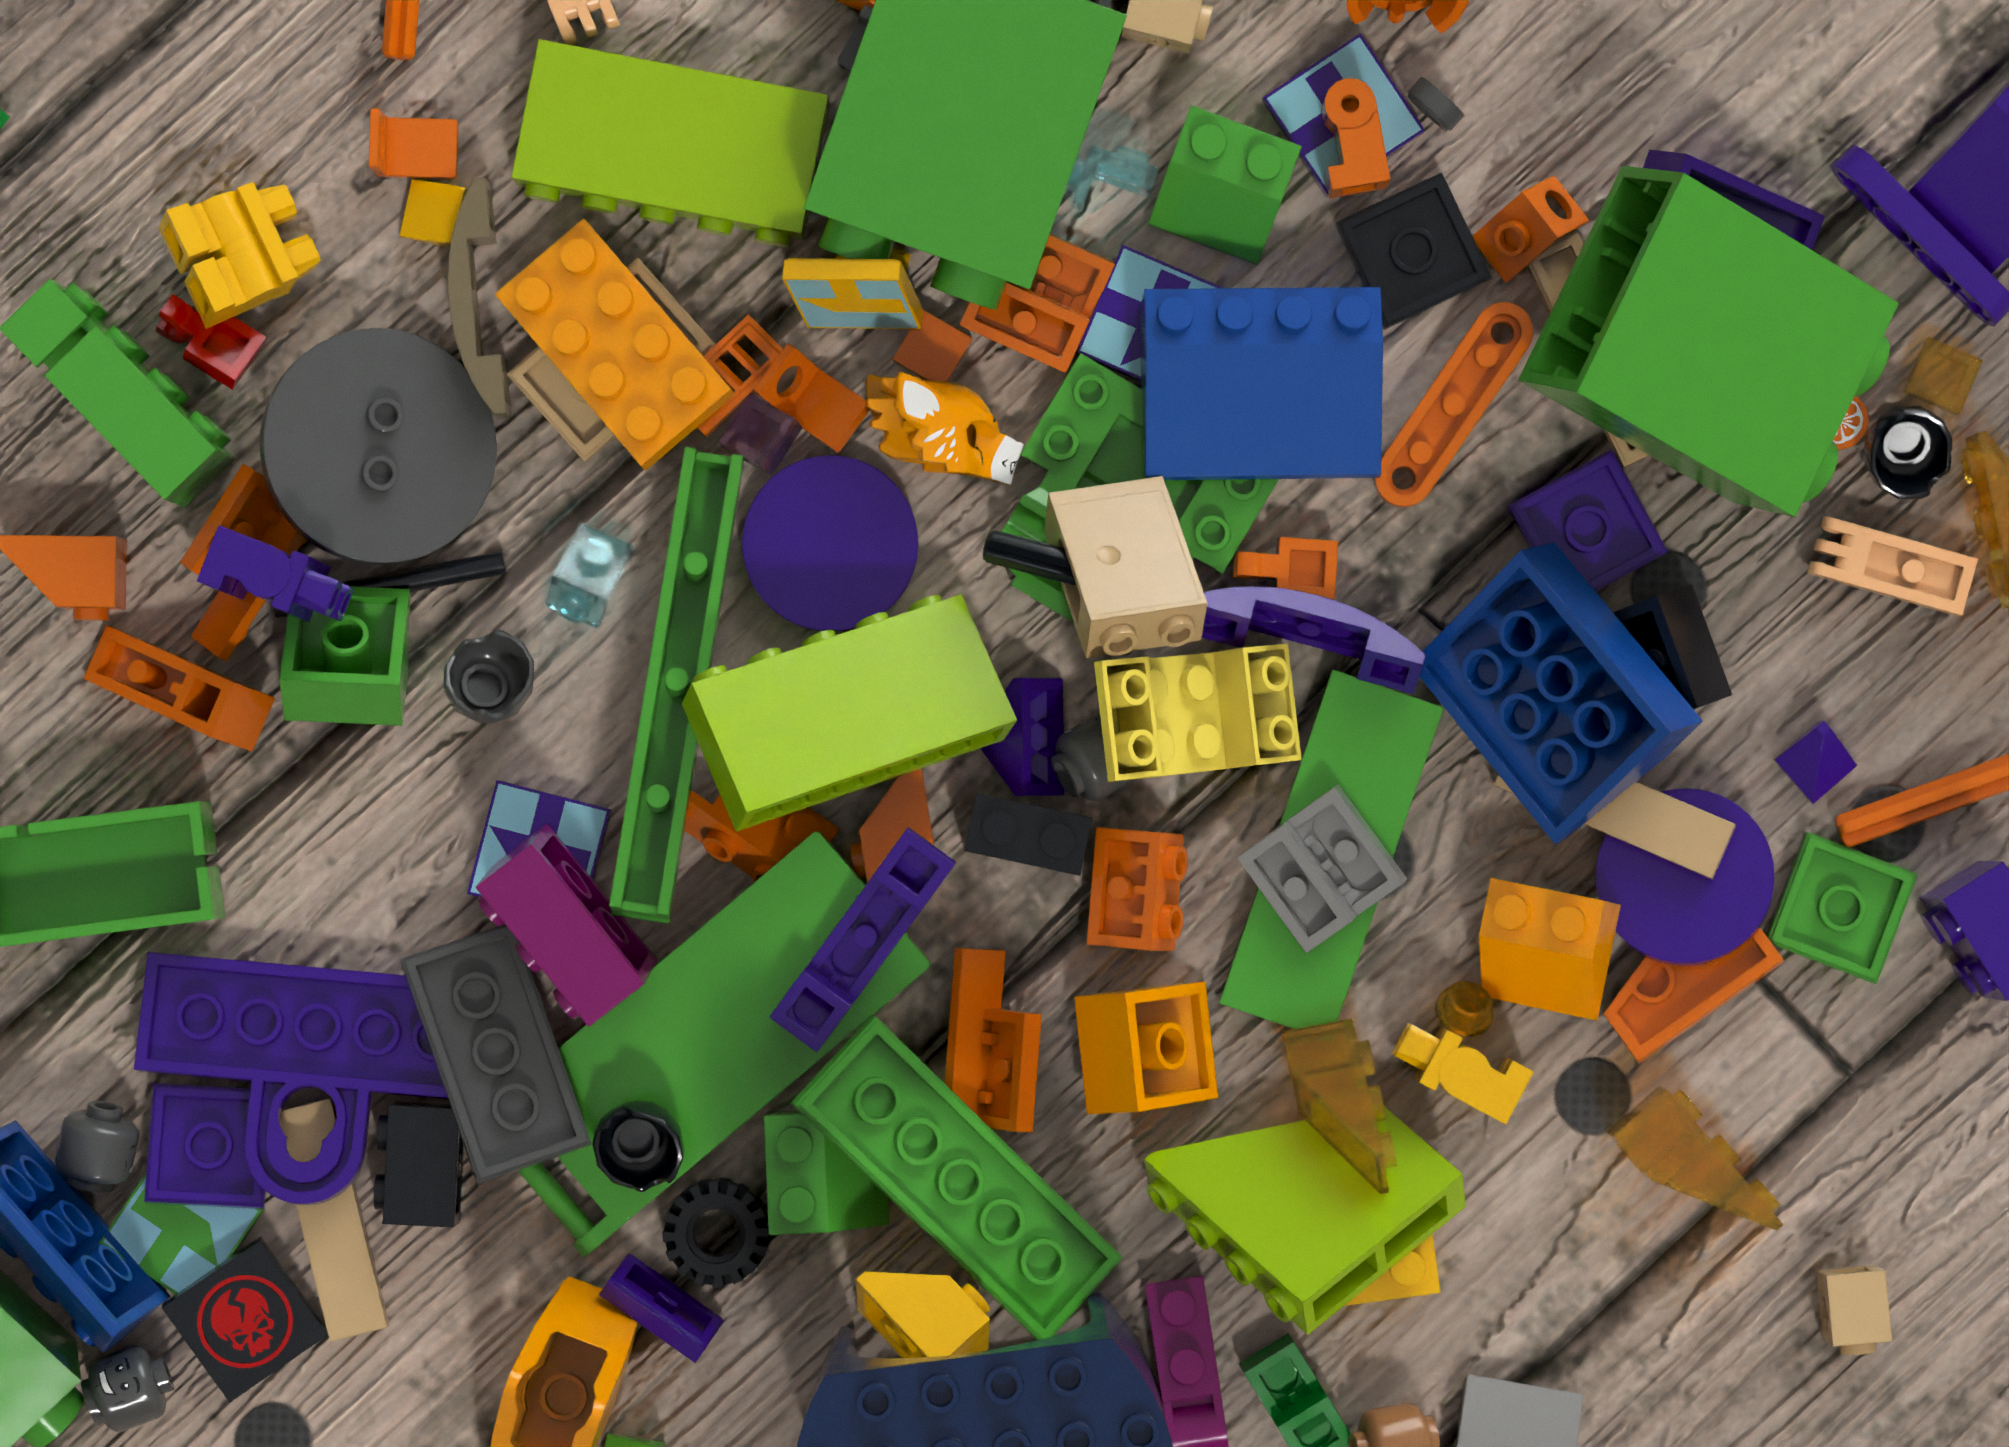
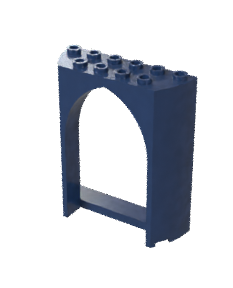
M1092 1293L1087 1297L1090 1322L1088 1324L1049 1338L970 1354L894 1359L858 1357L855 1326H841L822 1364L805 1415L797 1447H1173L1156 1383L1138 1340L1110 1302L1101 1293Z

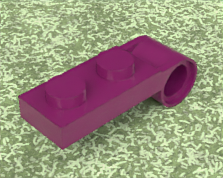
M1203 1276L1145 1284L1163 1412L1173 1447H1229Z

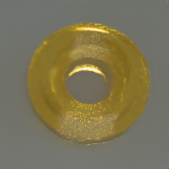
M1459 981L1444 989L1435 1003V1013L1441 1024L1451 1032L1461 1036L1475 1037L1482 1035L1489 1029L1494 1017L1493 1002L1489 993L1480 985L1469 981Z

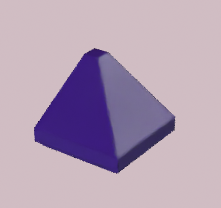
M1817 721L1774 759L1811 804L1819 800L1858 766L1825 721Z

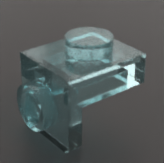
M1091 145L1087 160L1079 157L1076 158L1065 191L1075 194L1072 208L1082 212L1084 211L1094 180L1150 198L1159 168L1149 165L1150 156L1139 150L1117 145L1115 153Z
M579 523L552 575L546 600L547 607L557 611L560 616L568 621L585 623L598 628L604 618L608 601L631 558L634 546L583 523Z

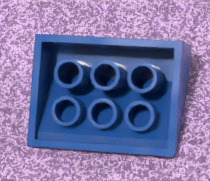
M1380 287L1144 289L1140 305V359L1145 478L1163 476L1164 480L1380 478L1383 385V329Z
M1555 542L1520 550L1422 651L1425 654V659L1419 676L1554 844L1565 840L1664 760L1703 722Z
M15 1120L0 1128V1248L13 1258L19 1257L34 1274L32 1280L38 1291L51 1302L58 1301L73 1318L71 1325L76 1334L86 1344L92 1347L97 1346L105 1353L121 1342L171 1296L161 1284L144 1272L108 1231L110 1226L76 1188L66 1183V1176L59 1171L52 1160ZM103 1236L124 1259L110 1247L99 1243Z

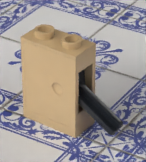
M1163 476L1048 493L1044 533L1048 544L998 530L991 531L987 535L983 548V560L986 562L1061 582L1086 658L1104 655L1120 656L1130 651L1162 646L1178 647L1188 642L1200 641L1202 638L1207 600Z

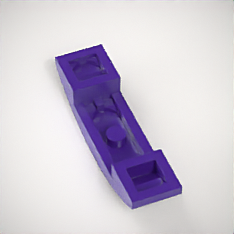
M1230 587L1204 592L1207 600L1202 638L1243 648L1248 630L1361 659L1357 676L1358 680L1414 694L1423 667L1425 654L1398 631L1359 609L1319 595L1276 587Z
M908 827L769 1018L812 1050L818 1052L957 862Z

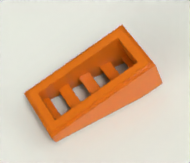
M749 314L703 356L714 370L735 390V395L697 427L707 439L754 393L757 384L783 350ZM745 336L769 358L761 367L738 345ZM728 353L751 374L745 382H742L721 361Z

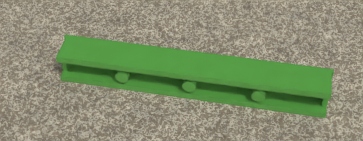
M686 446L684 448L609 904L611 915L670 924L699 747L682 702L693 682V678L712 667L744 470L743 455L731 454V456L699 452L697 448Z

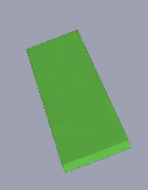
M1332 669L1278 826L1339 784L1393 858L1444 707L1377 684L1358 680L1357 677ZM1257 887L1218 1003L1331 1041L1378 902L1360 913L1352 922L1318 946L1305 953Z
M870 1016L791 1102L802 1115L1035 1340L1052 1337L1123 1258L875 1016Z

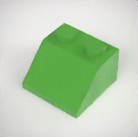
M1191 105L1148 225L1258 265L1302 146Z
M350 586L354 588L342 621L315 611L310 622L288 614L279 679L284 720L403 726L408 681L410 589Z
M798 1110L771 1111L764 1115L769 1235L828 1233L889 1225L888 1197Z

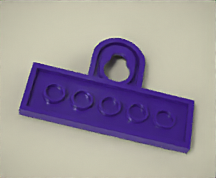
M153 952L147 953L134 1070L251 1082L244 1144L246 1162L257 1183L266 1192L282 1201L296 1205L324 1203L343 1193L354 1182L365 1159L372 1093L448 1099L405 975ZM314 1087L324 1090L331 1096L336 1106L337 1118L332 1131L322 1140V1147L317 1157L309 1162H299L294 1160L288 1152V1137L280 1126L281 1112L284 1103L293 1093L303 1088Z

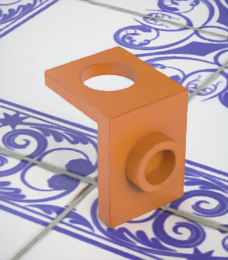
M371 108L369 168L378 177L456 179L459 122L456 119L387 117L381 109Z
M1551 176L1522 191L1473 235V239L1504 282H1509L1557 240L1583 227L1589 222V219L1555 176ZM1545 196L1552 197L1561 205L1565 211L1566 219L1557 216L1550 209Z
M790 344L784 347L754 389V392L784 417L836 452L841 451L871 410L866 407V400L823 372ZM796 366L797 371L793 383L785 391L777 393V384L782 374L790 367Z

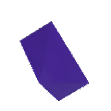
M1013 678L1005 689V693L1017 721L1003 741L980 749L1015 796L1065 795V789L1058 781L1051 764L1052 756L1056 755V742L1059 736L1064 733L1063 678Z

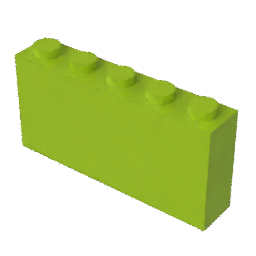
M538 39L511 178L517 186L525 187V197L535 200L558 203L560 194L583 198L581 207L592 211L616 214L617 205L640 209L639 218L649 222L673 225L675 216L698 220L697 230L731 236L732 228L734 227L755 231L754 240L757 242L779 247H789L790 238L804 241L809 210L803 208L819 165L830 109L829 96L822 93Z
M962 594L942 600L940 595L928 596L913 603L908 608V612L890 618L886 612L876 613L858 622L854 630L838 635L835 634L834 630H825L805 639L801 644L802 647L784 653L778 647L770 648L752 656L747 661V665L729 671L724 665L709 668L693 678V682L682 702L684 711L736 832L1003 741L1017 721Z

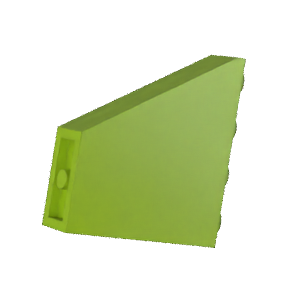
M1382 1104L1154 1151L1144 1158L1149 1182L1146 1186V1191L1155 1206L1165 1214L1173 1212L1185 1223L1191 1238L1201 1248L1208 1250L1212 1247L1224 1258L1227 1269L1239 1283L1244 1286L1251 1283L1264 1295L1266 1304L1277 1318L1285 1323L1290 1320L1293 1321L1307 1335L1466 1207L1463 1174Z

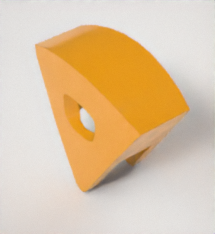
M570 1276L562 1282L533 1327L510 1372L503 1390L490 1447H597L625 1374L638 1327V1322L599 1295L602 1288Z

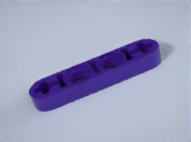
M1852 145L1831 166V170L1839 182L1977 318L1987 325L1995 327L2009 312V291L1869 153L1856 145Z

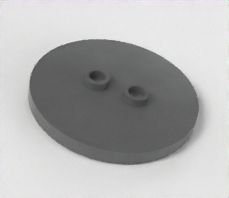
M383 328L348 331L320 342L299 357L281 376L270 395L262 418L260 430L261 465L269 492L278 509L293 528L309 542L329 554L351 562L368 565L399 564L424 557L445 546L465 530L476 517L489 493L495 473L497 442L492 414L471 381L467 370L452 355L436 344L408 332Z

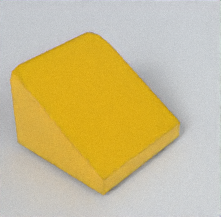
M412 179L399 236L450 248L457 215L468 191L466 187Z

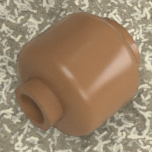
M1406 1403L1364 1411L1358 1423V1431L1349 1434V1447H1440V1440L1433 1417L1431 1415L1424 1416L1421 1409L1416 1405Z

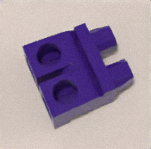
M220 525L217 528L197 578V582L241 600H244L248 591L254 596L272 603L271 607L310 622L314 611L342 621L354 588L327 577L331 567L295 550L290 555L274 546Z

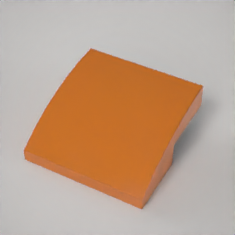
M1050 233L1031 288L1027 289L1007 281L997 310L969 302L959 326L1067 373L1101 293L1104 291L1113 271L1115 262Z

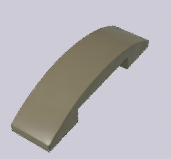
M486 178L473 179L463 199L455 222L448 262V300L456 343L471 381L491 411L499 419L512 418L507 360L501 354L483 356L474 246L497 244L492 186Z

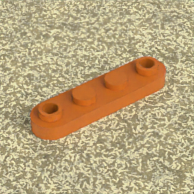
M1499 302L1488 306L1479 314L1381 458L1380 478H1373L1376 492L1387 504L1394 507L1407 508L1420 503L1427 497L1516 367L1533 338L1531 319L1521 307L1509 302ZM1495 324H1505L1510 328L1512 338L1509 343L1498 344L1492 339L1491 329ZM1398 468L1408 469L1413 475L1412 486L1408 489L1397 488L1392 481L1394 470Z

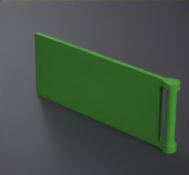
M820 831L813 832L652 969L643 986L590 1027L585 1025L558 1048L591 1141L590 1146L559 1156L558 1158L605 1212L606 1216L594 1225L542 1163L519 1170L518 1172L576 1239L572 1245L583 1258L930 967L929 959L905 932L818 1052L812 1050L769 1018L866 886ZM633 1101L653 1102L667 1109L681 1127L685 1148L684 1158L676 1178L669 1184L663 1182L649 1188L645 1192H639L635 1189L613 1183L597 1166L592 1145L600 1119L612 1109Z

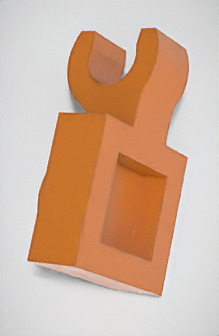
M1279 537L1277 538L1276 554L1237 552V554H1234L1232 578L1275 580L1274 587L1302 591L1335 600L1338 541Z

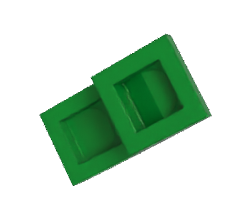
M1289 1333L1239 1363L1240 1368L1289 1447L1349 1446V1430Z

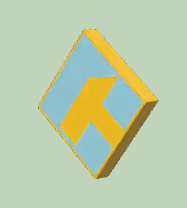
M788 258V260H784L782 280L807 328L922 329L923 308L899 259Z

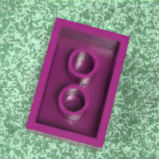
M548 823L496 862L475 887L482 895L478 898V903L487 917L499 927L505 923L519 941L515 947L522 960L534 972L544 971L556 986L553 995L560 1007L573 1019L580 1016L588 1027L643 986L657 962V958L624 917L611 915L610 900Z

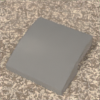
M1339 784L1297 812L1237 857L1305 953L1348 925L1356 916L1404 884L1407 880V877Z
M1467 1374L1463 1382L1458 1431L1453 1447H1577L1584 1394Z

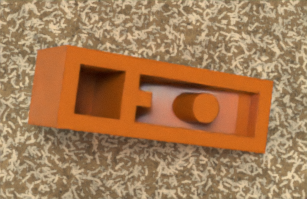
M106 625L83 678L204 735L253 752L275 700V697L108 625Z

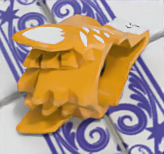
M900 371L897 377H878L868 374L865 380L867 393L866 407L871 409V415L875 418L870 421V428L885 432L883 440L878 445L880 452L892 459L922 464L924 472L966 475L1003 485H1011L1015 466L1024 444L1000 433L992 412L979 394L961 384L947 381L921 380L918 377Z

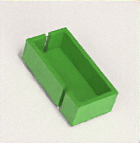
M50 278L0 326V330L35 367L38 368L44 363L50 369L44 376L164 500L186 508L235 460L224 448L231 441L230 437L208 415L203 416L198 410L191 414L184 406L191 397L167 373L163 374L156 367L150 371L143 364L150 355L126 331L122 332L116 325L109 329L102 322L109 313L86 289L82 290L74 282L66 288Z
M197 801L28 823V825L0 827V947L226 918L219 866H207L206 855L218 854L211 802Z

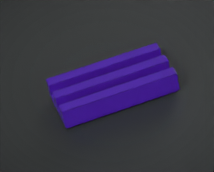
M629 1253L599 1293L602 1298L694 1363L699 1359L724 1322L720 1316Z

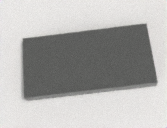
M505 924L400 959L478 1185L591 1145L531 970L516 950L515 945L519 942Z

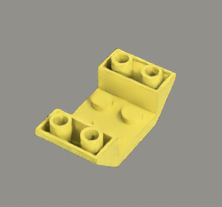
M1288 643L1243 647L1211 653L1157 658L1146 656L1094 662L1108 782L1302 760Z

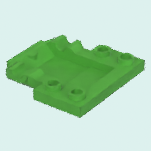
M1080 353L1020 455L1047 471V474L1038 488L1026 495L1023 494L1002 532L1048 544L1044 533L1048 493L1145 479L1141 388ZM1279 479L1164 480L1192 560L1195 559L1222 575ZM1009 568L1015 576L1011 584L1012 587L1074 623L1060 581Z

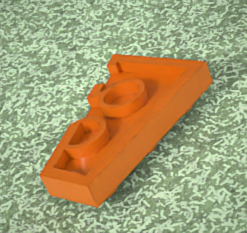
M1760 927L1750 940L1746 941L1739 948L1719 959L1709 961L1707 964L1677 966L1660 963L1645 957L1603 1014L1637 1063L1640 1064L1783 964L1784 959Z

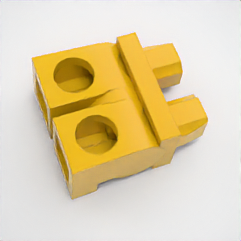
M254 182L238 187L236 191L221 193L192 206L189 203H185L165 211L158 229L179 273L183 274L189 271L184 284L206 329L255 308L272 298L274 300L289 294L296 280L316 269L320 263V255L308 234L282 243L275 228L277 225L293 220L297 214L295 203L286 185L264 188L258 191Z
M1407 1023L1391 1054L1418 1068L1413 1079L1434 1091L1439 1086L1453 1097L1507 1124L1534 1071L1504 1057L1498 1070L1490 1067L1486 1057L1478 1050L1460 1044L1463 1038L1453 1032L1440 1027L1436 1037L1418 1027Z

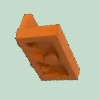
M1096 827L1086 945L1150 951H1174L1176 940L1179 938L1183 927V912L1179 906L1180 882L1184 879L1188 867V855L1185 847H1183V834Z

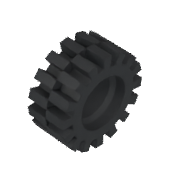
M727 1178L701 1180L699 1183L685 1189L668 1210L664 1220V1231L662 1232L663 1242H665L667 1248L665 1253L669 1261H673L677 1266L676 1271L683 1277L686 1275L693 1279L695 1284L700 1286L704 1284L713 1285V1288L724 1287L731 1283L736 1284L750 1273L752 1274L764 1258L771 1235H769L768 1213H766L763 1207V1201L758 1195L755 1196L748 1186L743 1183L737 1184ZM710 1210H723L730 1213L736 1219L740 1228V1239L737 1246L732 1251L723 1255H712L703 1251L695 1240L694 1227L696 1221L703 1213Z

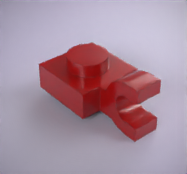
M174 294L171 295L160 310L159 317L162 319L155 332L172 342L180 344L187 342L188 345L184 350L182 359L231 390L234 389L261 352L266 341V336L236 317L206 329L199 313Z

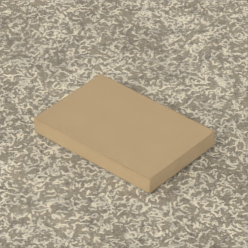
M639 258L627 267L702 356L716 345ZM539 346L507 373L508 377L585 463L616 437Z

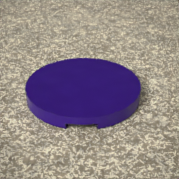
M835 455L816 456L803 459L785 467L760 489L748 510L744 523L742 537L743 558L748 576L755 590L764 602L778 615L789 622L810 630L844 631L854 629L858 622L868 616L887 612L901 598L912 579L916 567L918 531L907 499L897 485L883 472L863 461L850 457Z
M1681 788L1661 791V793L1736 824L1734 833L1713 880L1606 834L1596 863L1599 900L1621 905L1616 933L1621 937V940L1639 954L1669 965L1696 966L1707 964L1709 961L1719 959L1731 953L1746 941H1749L1763 923L1770 908L1774 892L1775 877L1772 853L1757 823L1747 812L1731 800L1699 789Z

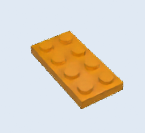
M584 218L495 293L501 303L645 471L735 395L732 389Z

